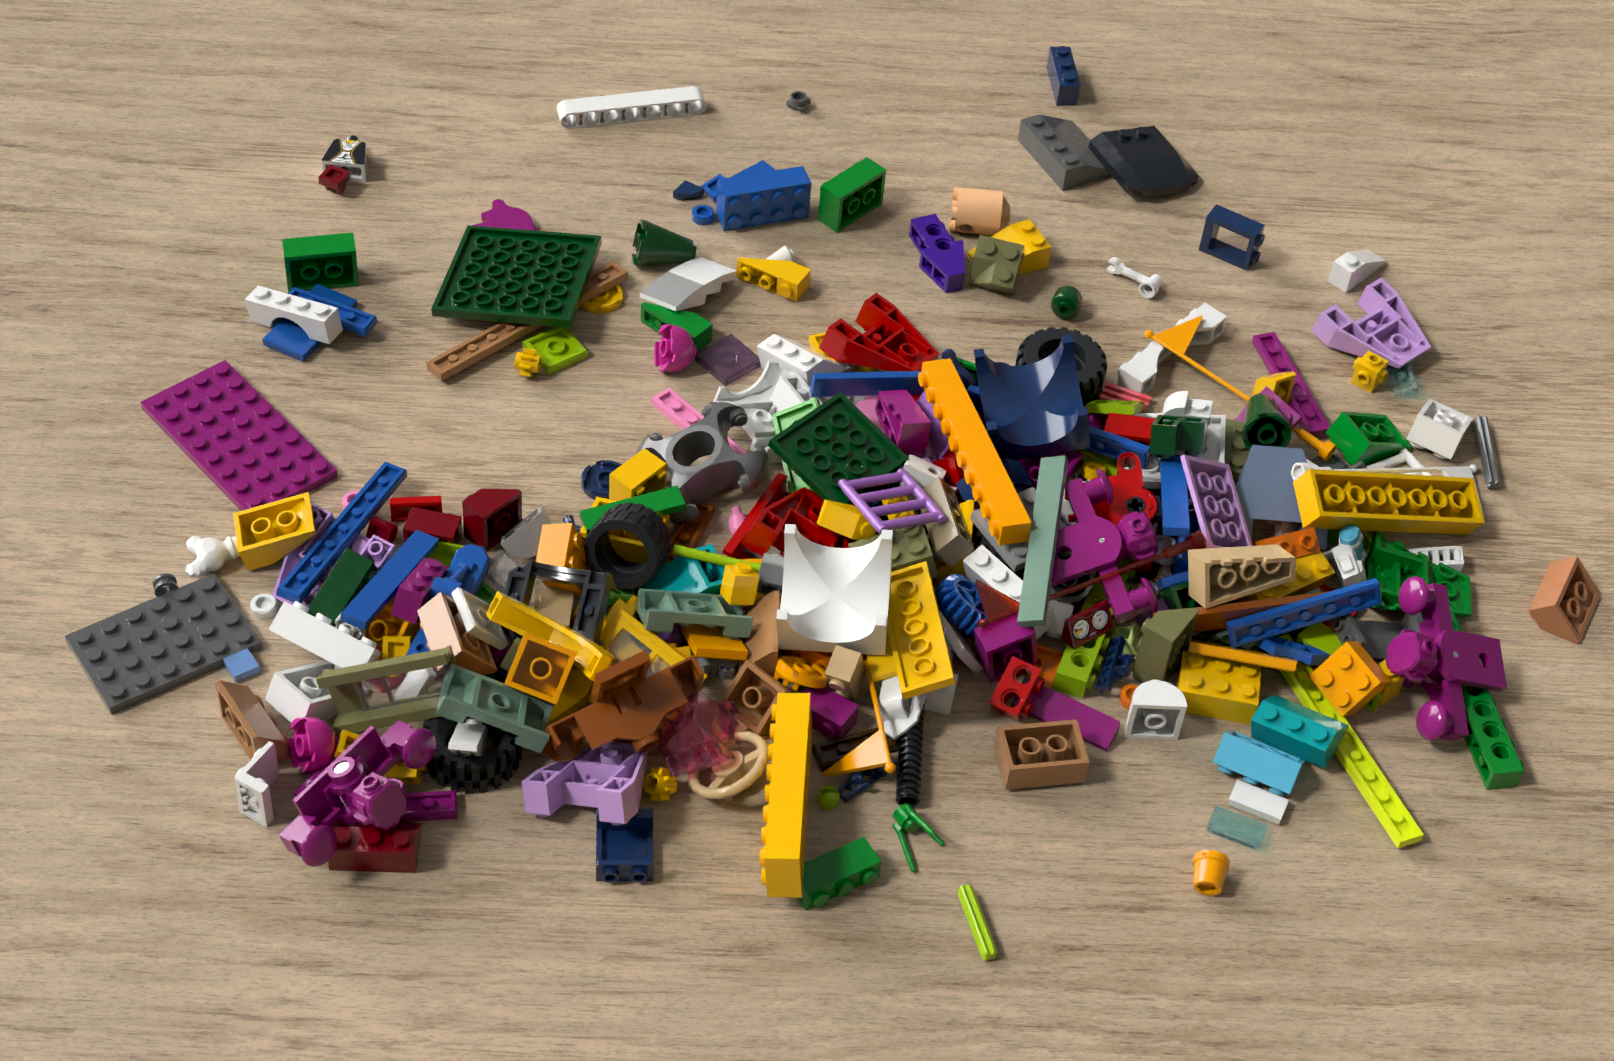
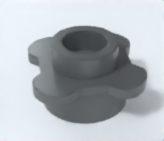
M802 91L792 92L790 100L786 101L788 107L799 111L806 110V105L811 103V99Z

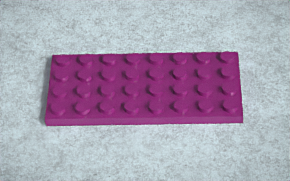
M226 360L141 401L142 410L240 511L310 492L338 477L337 469Z

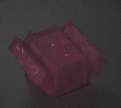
M698 690L687 698V705L670 712L662 720L661 741L658 751L666 756L665 764L673 777L693 774L698 770H706L708 767L718 766L723 762L735 759L731 748L737 747L735 743L736 726H739V723L734 715L740 714V711L733 700L718 702L708 697L701 690Z

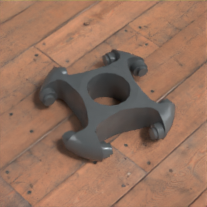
M709 402L710 404L701 410L704 418L697 423L664 439L660 432H655L651 435L647 434L641 442L636 454L645 448L667 463L666 470L671 475L672 487L678 485L686 504V510L669 514L670 521L692 523V520L701 515L696 505L715 492L737 483L742 492H749L752 489L755 490L762 481L769 464V455L762 447H756L752 452L739 454L729 446L728 431L730 428L744 426L748 421L747 414L740 406L725 402ZM710 455L701 464L690 466L698 458Z

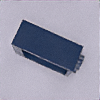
M1216 204L1206 217L1199 251L1247 271L1260 258L1261 252L1258 250L1265 239L1263 234L1265 225ZM1219 227L1248 238L1249 243L1246 252L1217 240Z

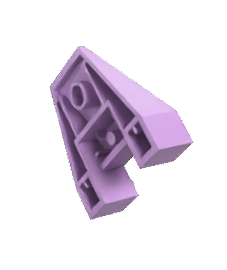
M1382 277L1366 286L1357 303L1367 315L1354 322L1335 304L1319 314L1311 330L1328 347L1363 357L1369 350L1388 360V365L1396 368L1403 367L1431 348L1398 292Z
M609 742L593 751L590 746L581 749L580 753L570 761H555L534 771L522 781L525 813L537 814L539 817H548L563 804L598 808L600 821L611 822L612 825L626 824L639 810L649 750L637 754L631 743Z

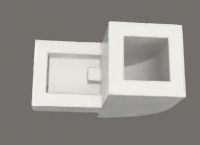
M1189 391L1175 392L1165 400L1162 415L1208 418V425L1210 424L1213 401L1188 398Z

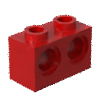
M1012 656L989 701L991 709L1017 722H1021L1023 716L1027 717L1033 707L1031 700L1034 694H1039L1044 686L1045 679H1043L1042 669ZM1027 673L1032 676L1031 680L1026 684L1018 682V678L1022 674ZM1011 697L1020 699L1019 704L1013 708L1006 706L1007 700Z

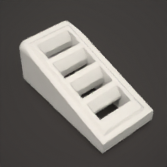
M1462 546L1413 548L1408 550L1416 555L1418 552H1421L1428 556V561L1432 559L1431 562L1436 565L1441 562L1461 572L1464 565Z

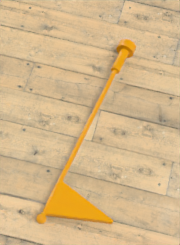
M1202 315L1155 335L1152 330L1145 332L1144 335L1147 339H1153L1241 398L1249 401V396L1184 355L1203 318ZM1296 427L1292 429V431L1297 433L1298 438L1319 451L1317 456L1321 459L1328 461L1334 454L1337 445L1330 440L1324 443L1304 429L1299 430Z
M862 654L879 731L822 774L825 777L885 766L887 773H893L896 769L895 764L891 761L875 685L866 654Z

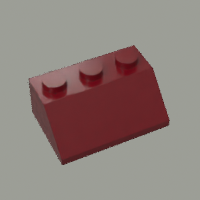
M337 821L331 827L337 835V847L334 855L328 861L329 870L416 873L421 823L399 822L397 826L387 831L370 824L364 825L360 822L344 825Z

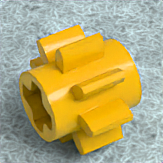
M523 348V352L516 353L514 369L520 370V376L532 378L533 373L540 372L542 356L536 355L537 350Z
M651 768V773L644 777L643 791L651 794V801H670V795L677 792V777L670 775V768Z

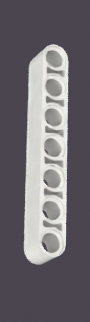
M689 86L563 100L557 105L556 109L561 125L566 129L698 115L705 111L706 102L699 87Z

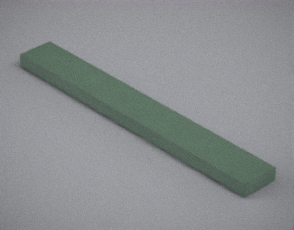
M1066 455L1041 458L1017 619L1019 627L1046 625L1068 466Z

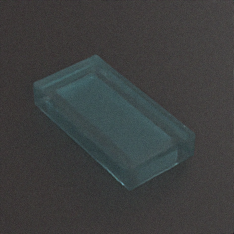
M1215 805L1206 831L1259 851L1268 825Z

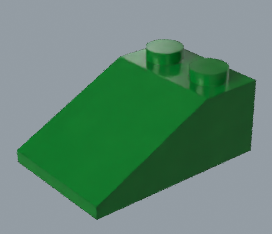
M1342 411L1326 431L1331 442L1337 445V448L1345 455V460L1352 466L1359 461L1363 462L1365 466H1369L1398 455L1404 448L1408 451H1411L1413 448L1389 418L1382 414Z

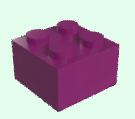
M1018 612L1009 613L1003 618L990 623H984L974 629L977 659L984 668L983 671L990 683L1002 678L1012 656L1033 666L1038 664L1036 632L1032 626L1019 627L1017 623Z

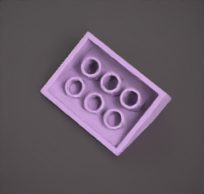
M1188 455L1180 456L1206 549L1253 546L1229 464Z

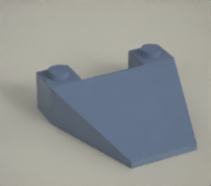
M1252 445L1235 486L1251 542L1253 520L1297 523L1296 531L1307 529L1303 528L1293 485L1294 480L1291 475V470L1295 463L1307 462L1303 449ZM1315 529L1320 550H1326L1328 529Z

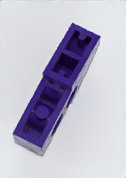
M936 214L911 219L909 237L921 254L920 269L945 293L963 290L965 276L963 240L955 241Z

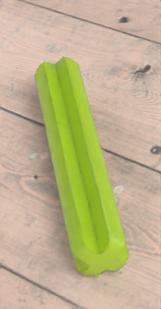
M970 884L962 885L958 888L957 894L981 958L984 961L993 960L996 958L998 951L973 886Z

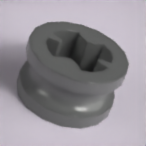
M160 574L153 579V588L157 597L178 589L176 577L172 574Z

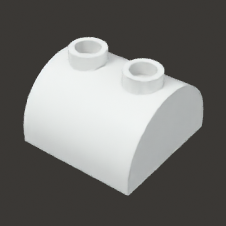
M1150 680L1139 685L1133 693L1124 728V738L1178 740L1187 709L1183 693L1176 686L1160 680Z

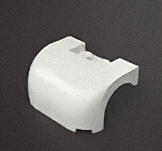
M768 361L760 378L755 384L744 391L733 393L727 391L724 386H719L713 402L734 404L744 409L748 421L742 427L753 440L750 449L751 451L756 447L765 449L769 455V463L782 462V459L768 446L769 440L776 436L772 415L815 398L811 397L810 387L794 369L790 372L778 366L779 361Z

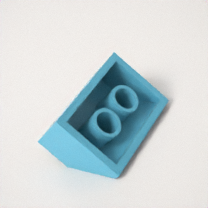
M1229 729L1224 732L1213 763L1218 764L1217 769L1224 773L1232 775L1235 771L1244 775V781L1257 786L1261 782L1269 786L1268 790L1270 792L1284 796L1285 793L1290 794L1306 760Z

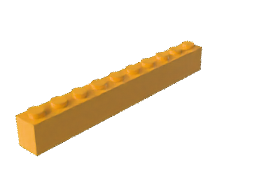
M951 359L922 362V370L918 374L919 385L926 392L927 402H931L933 406L934 416L941 423V430L948 438L950 450L955 452L957 465L962 467L964 471L965 481L972 488L973 498L980 505L981 515L984 519L986 518L989 524L991 536H995L999 546L1029 541L1032 522Z

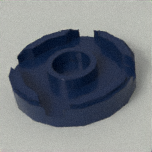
M600 460L591 467L588 465L581 476V487L584 493L594 500L596 497L609 499V474L622 464L612 460Z

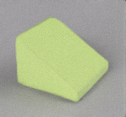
M1139 625L1115 627L1110 639L1122 635L1126 640L1123 652L1136 656L1139 651L1136 649L1137 643L1143 636Z

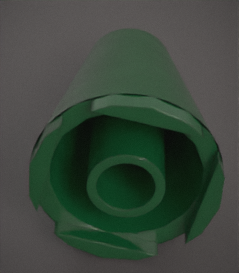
M640 219L633 240L636 254L632 253L633 265L685 263L695 258L697 247L693 245V240L647 220Z
M1265 394L1252 396L1247 404L1242 431L1245 447L1249 451L1252 445L1287 447L1292 437L1291 426L1288 420L1269 396Z

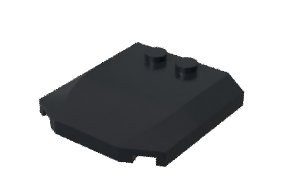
M1155 126L1101 132L1091 139L1088 145L1091 152L1126 193L1131 194L1132 190L1141 191L1142 196L1147 197L1182 193L1189 190L1190 185L1197 184L1200 177Z

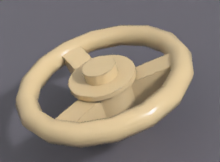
M736 731L722 735L710 742L696 755L690 766L688 782L693 792L706 799H723L745 790L763 773L768 763V745L763 737L751 731ZM737 742H750L756 746L757 750L743 757L738 751L724 753L721 748ZM712 757L715 761L712 770L718 777L707 788L701 784L699 774L704 763Z

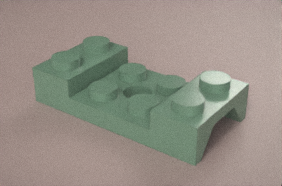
M639 588L636 610L645 629L648 631H652L655 634L672 632L675 622L682 626H689L691 624H702L708 628L719 626L723 635L730 639L750 637L753 617L742 615V605H729L719 594Z
M451 663L443 678L436 714L463 724L467 716L471 717L476 721L484 722L505 732L515 734V744L541 753L550 738V734L546 733V726L554 704Z

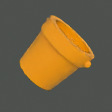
M1214 850L1198 851L1194 854L1192 864L1194 867V889L1203 895H1218L1222 891L1226 873L1229 871V857Z

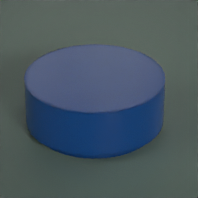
M708 205L694 207L692 210L693 222L698 225L711 224L714 221L713 208Z

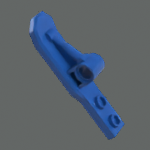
M469 543L456 550L445 577H435L430 588V600L439 592L453 598L451 593L457 588H461L476 596L491 565L485 548ZM421 628L406 655L430 651L427 647L428 641L425 632Z

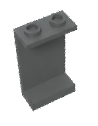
M1420 612L1416 615L1406 614L1400 623L1354 620L1350 613L1333 618L1330 624L1342 645L1346 641H1358L1375 662H1382L1388 657V645L1395 637L1399 636L1402 630L1410 629L1420 633L1419 623L1425 620L1422 619Z

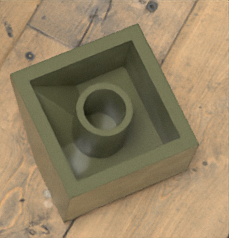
M980 235L974 254L969 285L1014 295L1025 254V246Z

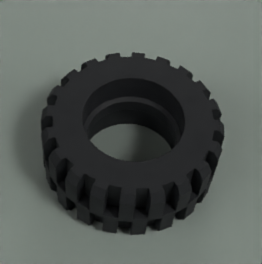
M1048 327L1045 331L1041 329L1026 337L1019 346L1015 366L1032 364L1045 359L1059 347L1062 335L1072 334L1083 406L1099 399L1105 380L1107 361L1104 351L1101 350L1100 345L1096 341L1093 342L1092 338L1087 334L1082 335L1080 331L1075 329L1074 331L1067 330L1068 328L1061 327L1060 329Z

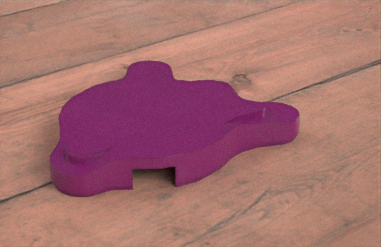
M501 199L494 200L492 202V209L481 214V220L484 223L472 225L538 231L529 213L520 208L508 206Z

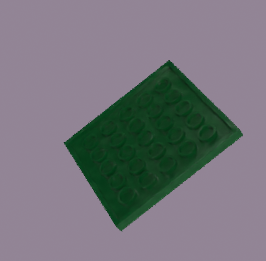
M467 225L431 308L432 316L571 328L602 245V238L598 235Z

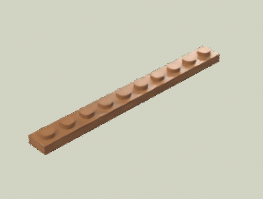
M612 261L591 272L580 305L627 280L628 271ZM499 322L426 362L427 370L443 381L542 326Z

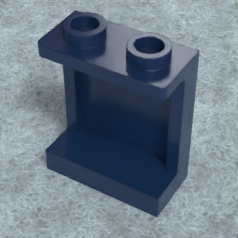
M639 808L638 813L624 825H612L611 822L600 821L597 809L596 881L608 883L616 881H633L637 883L653 881V808Z

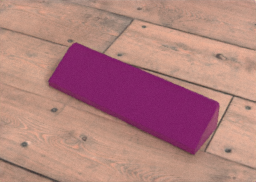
M1025 677L1021 684H1026L1031 679ZM1043 686L1039 694L1035 693L1031 700L1033 707L1029 713L1030 716L1043 722L1077 719L1083 741L1107 751L1118 734L1119 720L1046 686ZM1014 697L1011 707H1016L1020 699Z

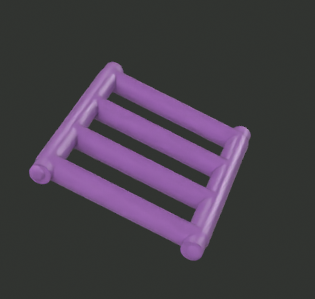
M903 468L899 469L896 473L850 481L841 479L838 482L841 490L880 535L882 530H895L933 522L944 524L947 521V517ZM903 482L906 485L863 494L856 492L858 489ZM914 495L917 498L915 500L871 508L867 504ZM923 508L929 511V513L887 521L879 519L880 516Z

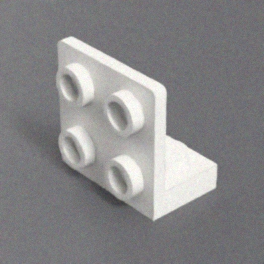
M271 741L263 748H259L255 752L253 759L245 767L240 768L234 778L239 812L265 827H268L274 820L269 787L279 777L275 743Z

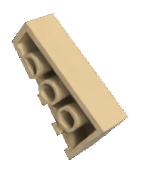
M1278 544L1188 550L1189 596L1207 609L1294 581L1295 557Z

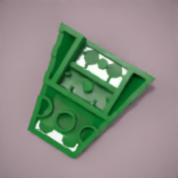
M1378 531L1374 533L1364 565L1367 580L1376 578L1380 586L1382 604L1373 608L1405 613L1399 605L1398 595L1400 588L1408 578L1418 576L1424 579L1427 586L1432 583L1447 586L1449 605L1452 607L1455 616L1470 618L1472 615L1469 576L1441 562L1436 565L1428 561L1427 555L1418 552L1416 555L1404 549L1405 544L1397 540L1392 543L1383 538L1384 534Z

